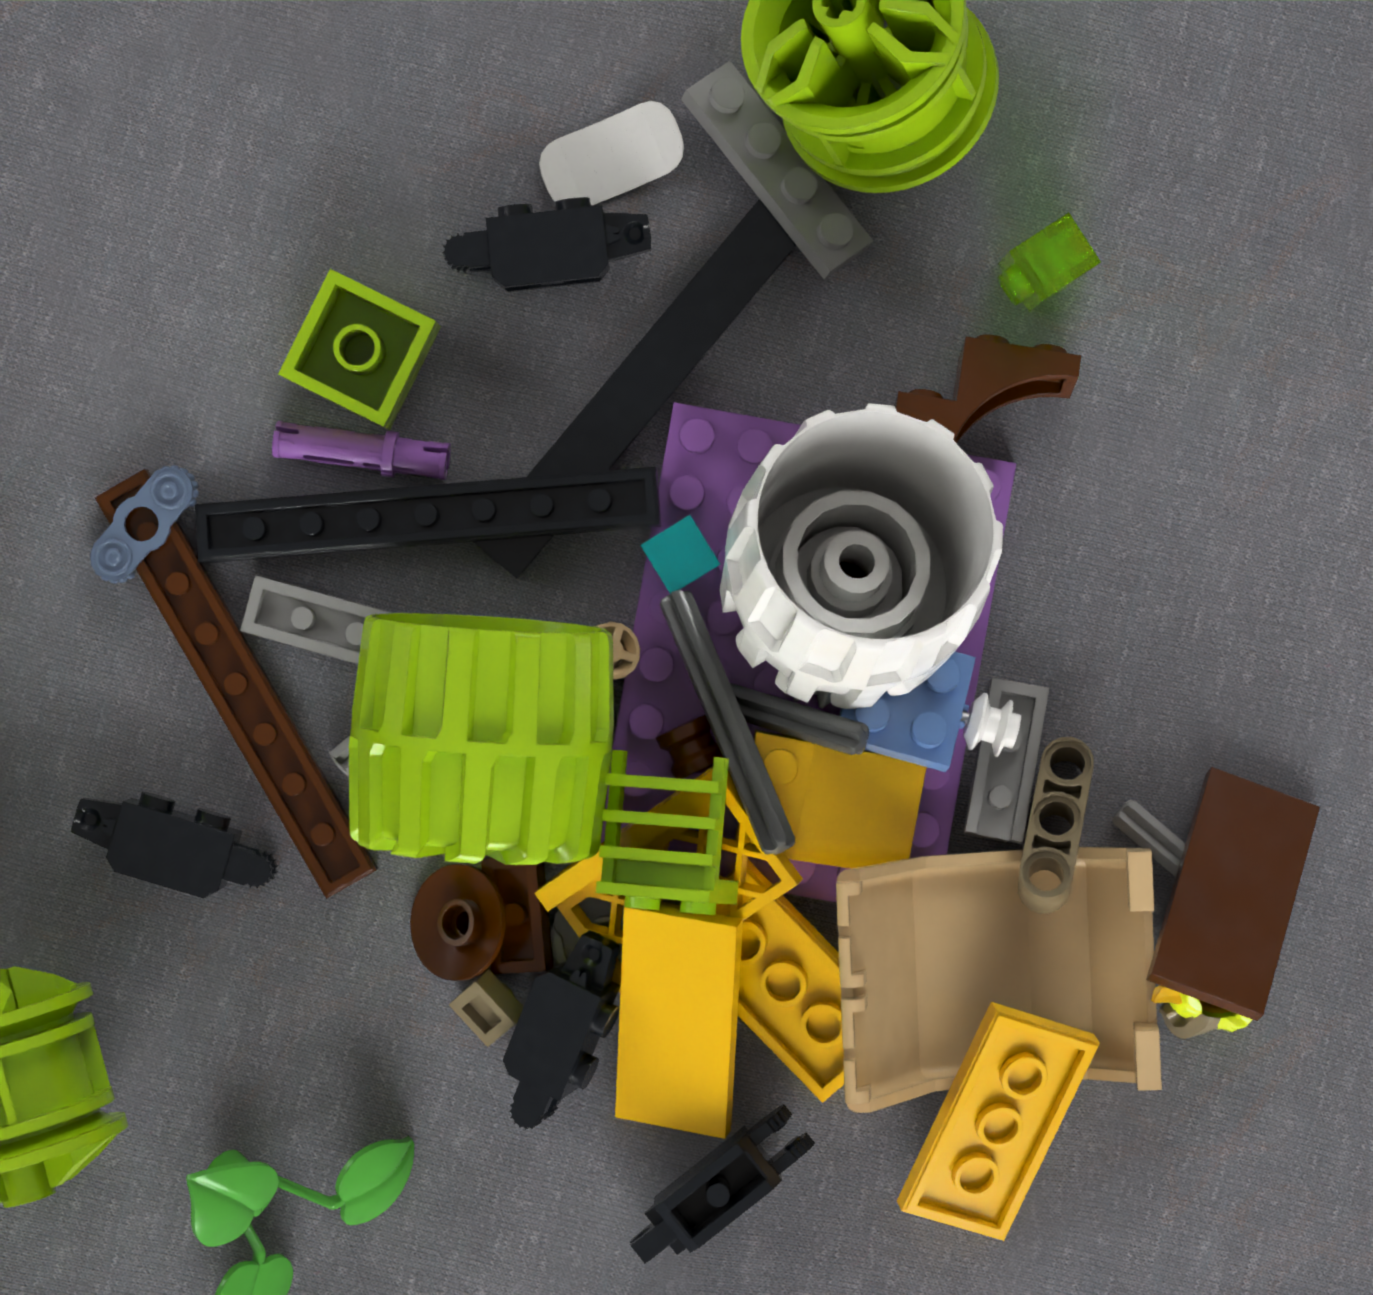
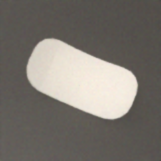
M648 101L552 141L541 153L539 166L547 191L555 202L562 199L588 197L590 198L591 206L673 171L683 158L684 143L676 119L670 109L662 103Z

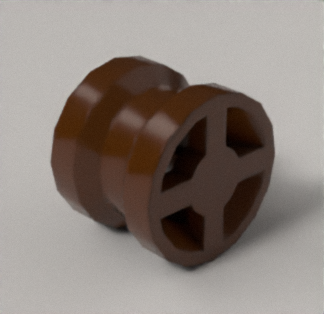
M705 714L656 737L660 749L668 751L673 761L671 772L674 778H684L712 765L714 757L723 758L718 744L710 733L711 728Z

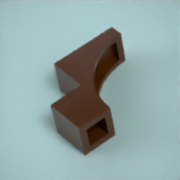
M985 334L976 338L966 336L958 359L953 400L943 399L941 394L932 390L915 389L909 393L898 391L894 406L897 412L921 421L928 422L933 419L953 432V440L958 443L962 436L984 416L1010 403L1039 397L1070 399L1079 377L1081 355L1069 354L1064 348L1052 344H1039L1034 347L1010 344L1007 339L997 335Z

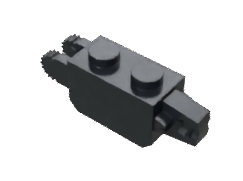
M588 197L558 200L555 202L556 210L533 213L532 204L507 205L498 208V217L486 218L487 230L465 232L463 236H460L458 233L455 237L451 235V239L446 240L447 244L443 245L445 251L442 253L445 255V261H448L447 264L449 266L452 265V270L457 269L458 273L460 271L466 273L467 270H470L471 273L491 271L494 281L507 292L597 283L610 270L609 262L651 251L648 215L603 212L602 205L591 206L590 198Z
M142 792L140 800L130 798L122 803L82 798L77 806L71 832L108 849L106 858L114 872L203 899L224 888L228 881L243 886L249 884L250 888L253 886L258 888L260 885L265 886V883H269L270 879L275 878L274 874L278 873L276 868L279 865L276 864L277 859L272 857L273 854H268L267 851L261 852L259 848L239 843L243 831L229 827L231 821L229 816L198 808L194 817L174 811L176 801L149 792Z
M589 930L582 934L566 962L555 965L552 969L534 979L503 1058L508 1075L520 1081L513 1097L514 1102L510 1105L512 1109L509 1111L512 1114L510 1118L514 1119V1124H518L519 1128L524 1127L526 1130L530 1127L533 1129L542 1123V1119L545 1120L552 1116L563 1098L578 1088L583 1090L587 1087L597 1069L599 1058L593 1056L599 1038H605L609 1034L618 1017L619 1007L613 1003L620 989V985L612 981L620 945L611 939L601 936L599 933Z
M785 1104L774 1109L749 1130L744 1125L654 1197V1205L645 1211V1215L651 1223L630 1241V1246L644 1264L668 1246L677 1255L686 1248L690 1253L700 1248L771 1192L782 1181L781 1173L814 1146L815 1142L808 1133H804L790 1140L772 1158L762 1148L760 1143L772 1133H776L783 1128L791 1117L792 1113Z

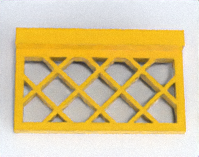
M713 766L693 780L712 781ZM728 771L725 804L740 823L738 841L722 837L721 850L736 853L737 856L734 879L719 876V879L739 881L737 905L731 904L730 913L726 916L741 918L744 921L797 886L803 878L784 852L777 855L764 854ZM676 791L647 812L709 817L711 794ZM629 823L621 829L620 847L668 851L669 842L677 839L697 844L696 853L706 854L708 830L699 829V831H695L689 828ZM599 851L589 859L571 863L534 893L547 912L557 906L579 938L590 930L613 940L617 944H622L623 930H620L625 896L596 893V882L601 881L603 857H599ZM748 856L766 860L780 880L769 888L745 882ZM743 895L753 897L742 905ZM587 897L611 902L609 927L591 923L578 904ZM660 899V904L680 908L679 905L663 902V899ZM617 958L612 981L621 985V962Z

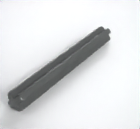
M675 590L670 595L661 599V610L723 758H729L728 771L760 848L764 854H780L795 844V836L693 594L690 591Z

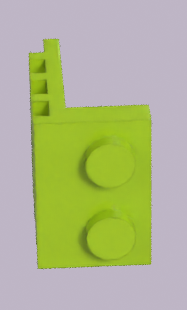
M612 750L611 771L606 773L605 785H609L607 809H603L602 821H606L604 845H600L599 857H603L601 881L596 882V893L625 896L624 907L660 910V899L681 901L680 912L716 915V904L737 905L739 881L719 879L729 758L714 757L712 781L627 775L628 751ZM625 787L710 793L709 817L623 811ZM631 823L708 830L706 854L620 847L621 824Z

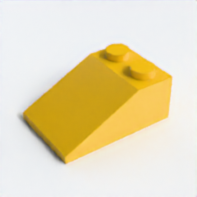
M755 730L753 739L795 836V844L784 851L788 859L853 869L910 858L927 767L866 750L862 754L849 755L795 737ZM739 822L737 823V829H736V834H735V839H734V840H737V841H738V839H739V831H740V823H739Z

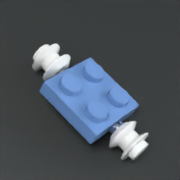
M954 652L938 670L909 693L891 696L886 691L872 707L841 708L839 713L841 717L858 721L868 726L869 737L865 748L866 751L946 772L950 767L959 728H964L963 736L968 749L973 750L982 740L992 743L993 754L998 757L1003 747L1013 748L1021 723V715L1012 713L1013 700H1009L1002 709L990 706L988 694L983 693L971 703L970 708L969 705L965 704L976 657L959 652ZM815 691L814 694L817 695L819 708L823 709L831 702L830 692Z

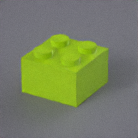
M330 269L278 375L390 430L441 326L437 321Z

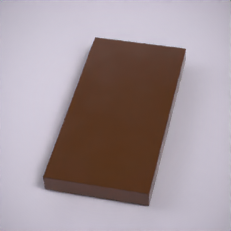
M1211 767L1204 778L1146 980L1258 1021L1264 1015L1320 807Z

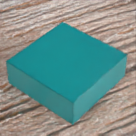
M691 515L686 516L640 545L670 594L675 590L684 588L721 565Z

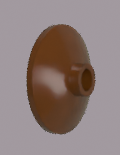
M448 865L432 873L422 884L415 897L410 920L413 946L422 964L431 973L442 979L463 981L478 976L495 960L505 935L506 912L503 898L497 885L484 871L471 865Z

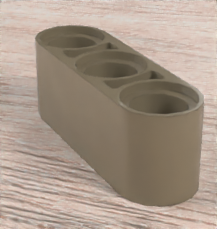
M1060 737L1053 740L1045 747L1041 757L1018 881V894L1022 903L1037 913H1052L1059 910L1067 902L1071 892L1094 768V756L1090 748L1082 740L1074 737ZM1061 761H1069L1076 764L1082 773L1072 780H1064L1057 777L1052 772L1051 767ZM1051 815H1058L1065 818L1072 828L1062 835H1053L1047 833L1042 828L1040 822ZM1048 870L1059 877L1061 884L1051 891H1042L1031 884L1029 878L1035 872Z

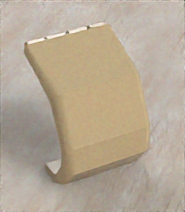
M1079 847L1068 900L1059 910L1052 913H1037L1022 903L1018 894V881L1023 849L919 856L843 870L839 873L836 881V901L839 931L842 1042L844 1049V1090L847 1107L856 1113H870L935 1091L949 1090L990 1002L1095 1034L1100 1044L1082 1080L1136 1083L1138 1091L1162 1090L1156 1003L1151 1001L1156 985L1146 980L1154 954L1152 913L1154 911L1151 848ZM1048 870L1035 872L1029 878L1031 884L1042 891H1051L1061 884L1059 877Z

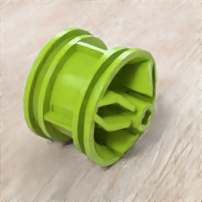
M749 0L744 13L741 30V52L751 83L763 101L777 115L782 117L787 136L805 164L823 179L837 186L858 192L888 193L909 189L930 181L950 169L970 151L984 132L992 116L999 89L997 56L988 33L975 14L967 8L966 0ZM885 20H886V22H887V24H888V25L886 26V28H885V26H884V21H885Z
M16 966L0 969V1203L3 1204L4 1208L31 1203L56 1193L55 1187L74 1178L121 1131L129 1126L124 1112L106 1113L100 1109L114 1101L115 1096L113 1088L110 1086L94 1026L95 1021L92 1012L73 1013L79 1001L93 995L90 982L75 983L52 973Z

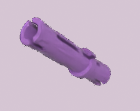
M277 421L275 426L278 431L274 430L272 455L274 458L299 459L324 464L368 468L381 471V476L393 478L396 473L446 480L448 475L451 443L400 437V432L387 431L385 435L366 434L318 426H304L284 421Z

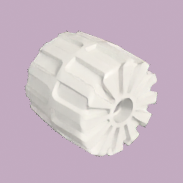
M868 403L863 410L835 414L831 410H826L804 420L795 436L785 445L775 444L772 446L743 489L728 525L725 562L720 584L722 612L737 611L744 627L736 636L738 650L752 668L767 661L779 670L775 684L785 694L808 703L816 690L830 692L832 705L843 709L872 707L886 691L891 696L909 693L927 680L950 658L979 619L990 592L992 576L1002 554L1003 524L995 518L990 497L994 485L982 463H974L953 440L954 433L933 419L924 422L897 412L893 405ZM839 562L852 564L867 576L863 578L849 577L842 571Z

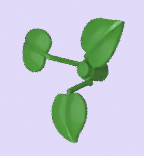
M408 1135L403 1139L381 1140L356 1152L340 1171L335 1185L337 1194L333 1196L324 1195L283 1178L269 1164L250 1162L238 1150L225 1151L211 1162L208 1169L188 1174L186 1181L191 1199V1226L195 1237L205 1246L217 1247L235 1240L244 1233L253 1251L252 1261L239 1262L227 1271L215 1295H287L293 1279L291 1262L282 1254H273L266 1257L265 1248L251 1225L253 1216H259L269 1205L277 1188L286 1190L328 1209L335 1210L341 1207L340 1216L347 1225H358L368 1222L386 1211L395 1202L406 1185L414 1159V1142L412 1138Z

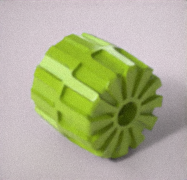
M426 613L368 615L364 620L349 738V822L351 838L357 841L360 846L370 850H392L391 855L421 858L445 854L446 862L476 864L483 860L485 855L505 865H537L543 861L563 864L578 862L595 856L599 851L601 843L603 809H605L608 785H605L606 773L610 772L613 746L612 634L604 628L522 618Z

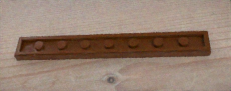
M143 469L95 497L110 525L113 522L118 506L126 499L134 497L151 477L148 469ZM147 507L134 509L126 518L127 532L137 541L151 539L158 530L159 521L157 515ZM176 520L171 526V533L166 542L157 550L149 552L136 570L325 898L328 899L378 870V867L367 848L360 846L357 841L351 838L350 822L347 813L246 638L240 631L239 626L202 563L198 562V555Z

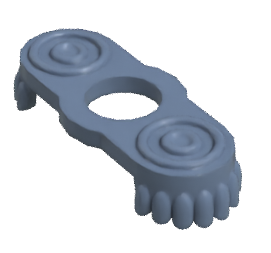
M172 465L171 467L164 466L154 472L134 497L126 499L118 506L113 522L92 546L90 560L96 575L101 576L103 581H110L113 584L119 582L126 583L128 579L135 577L134 570L149 552L157 550L166 542L171 533V526L187 507H193L197 503L195 498L199 496V491L196 490L199 484L197 481H194L195 476L192 473H188L186 468H180L177 465ZM139 507L151 509L157 515L159 521L156 534L146 541L133 539L126 529V518L131 511Z

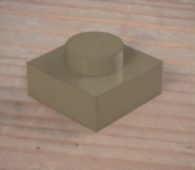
M490 969L486 970L449 1004L453 1011L487 1047L518 1022L524 1007L516 999L511 989L502 983Z

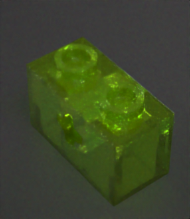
M1068 212L1010 250L998 263L1002 269V274L997 279L1009 300L1015 306L1023 302L1030 312L1087 275L1101 261Z

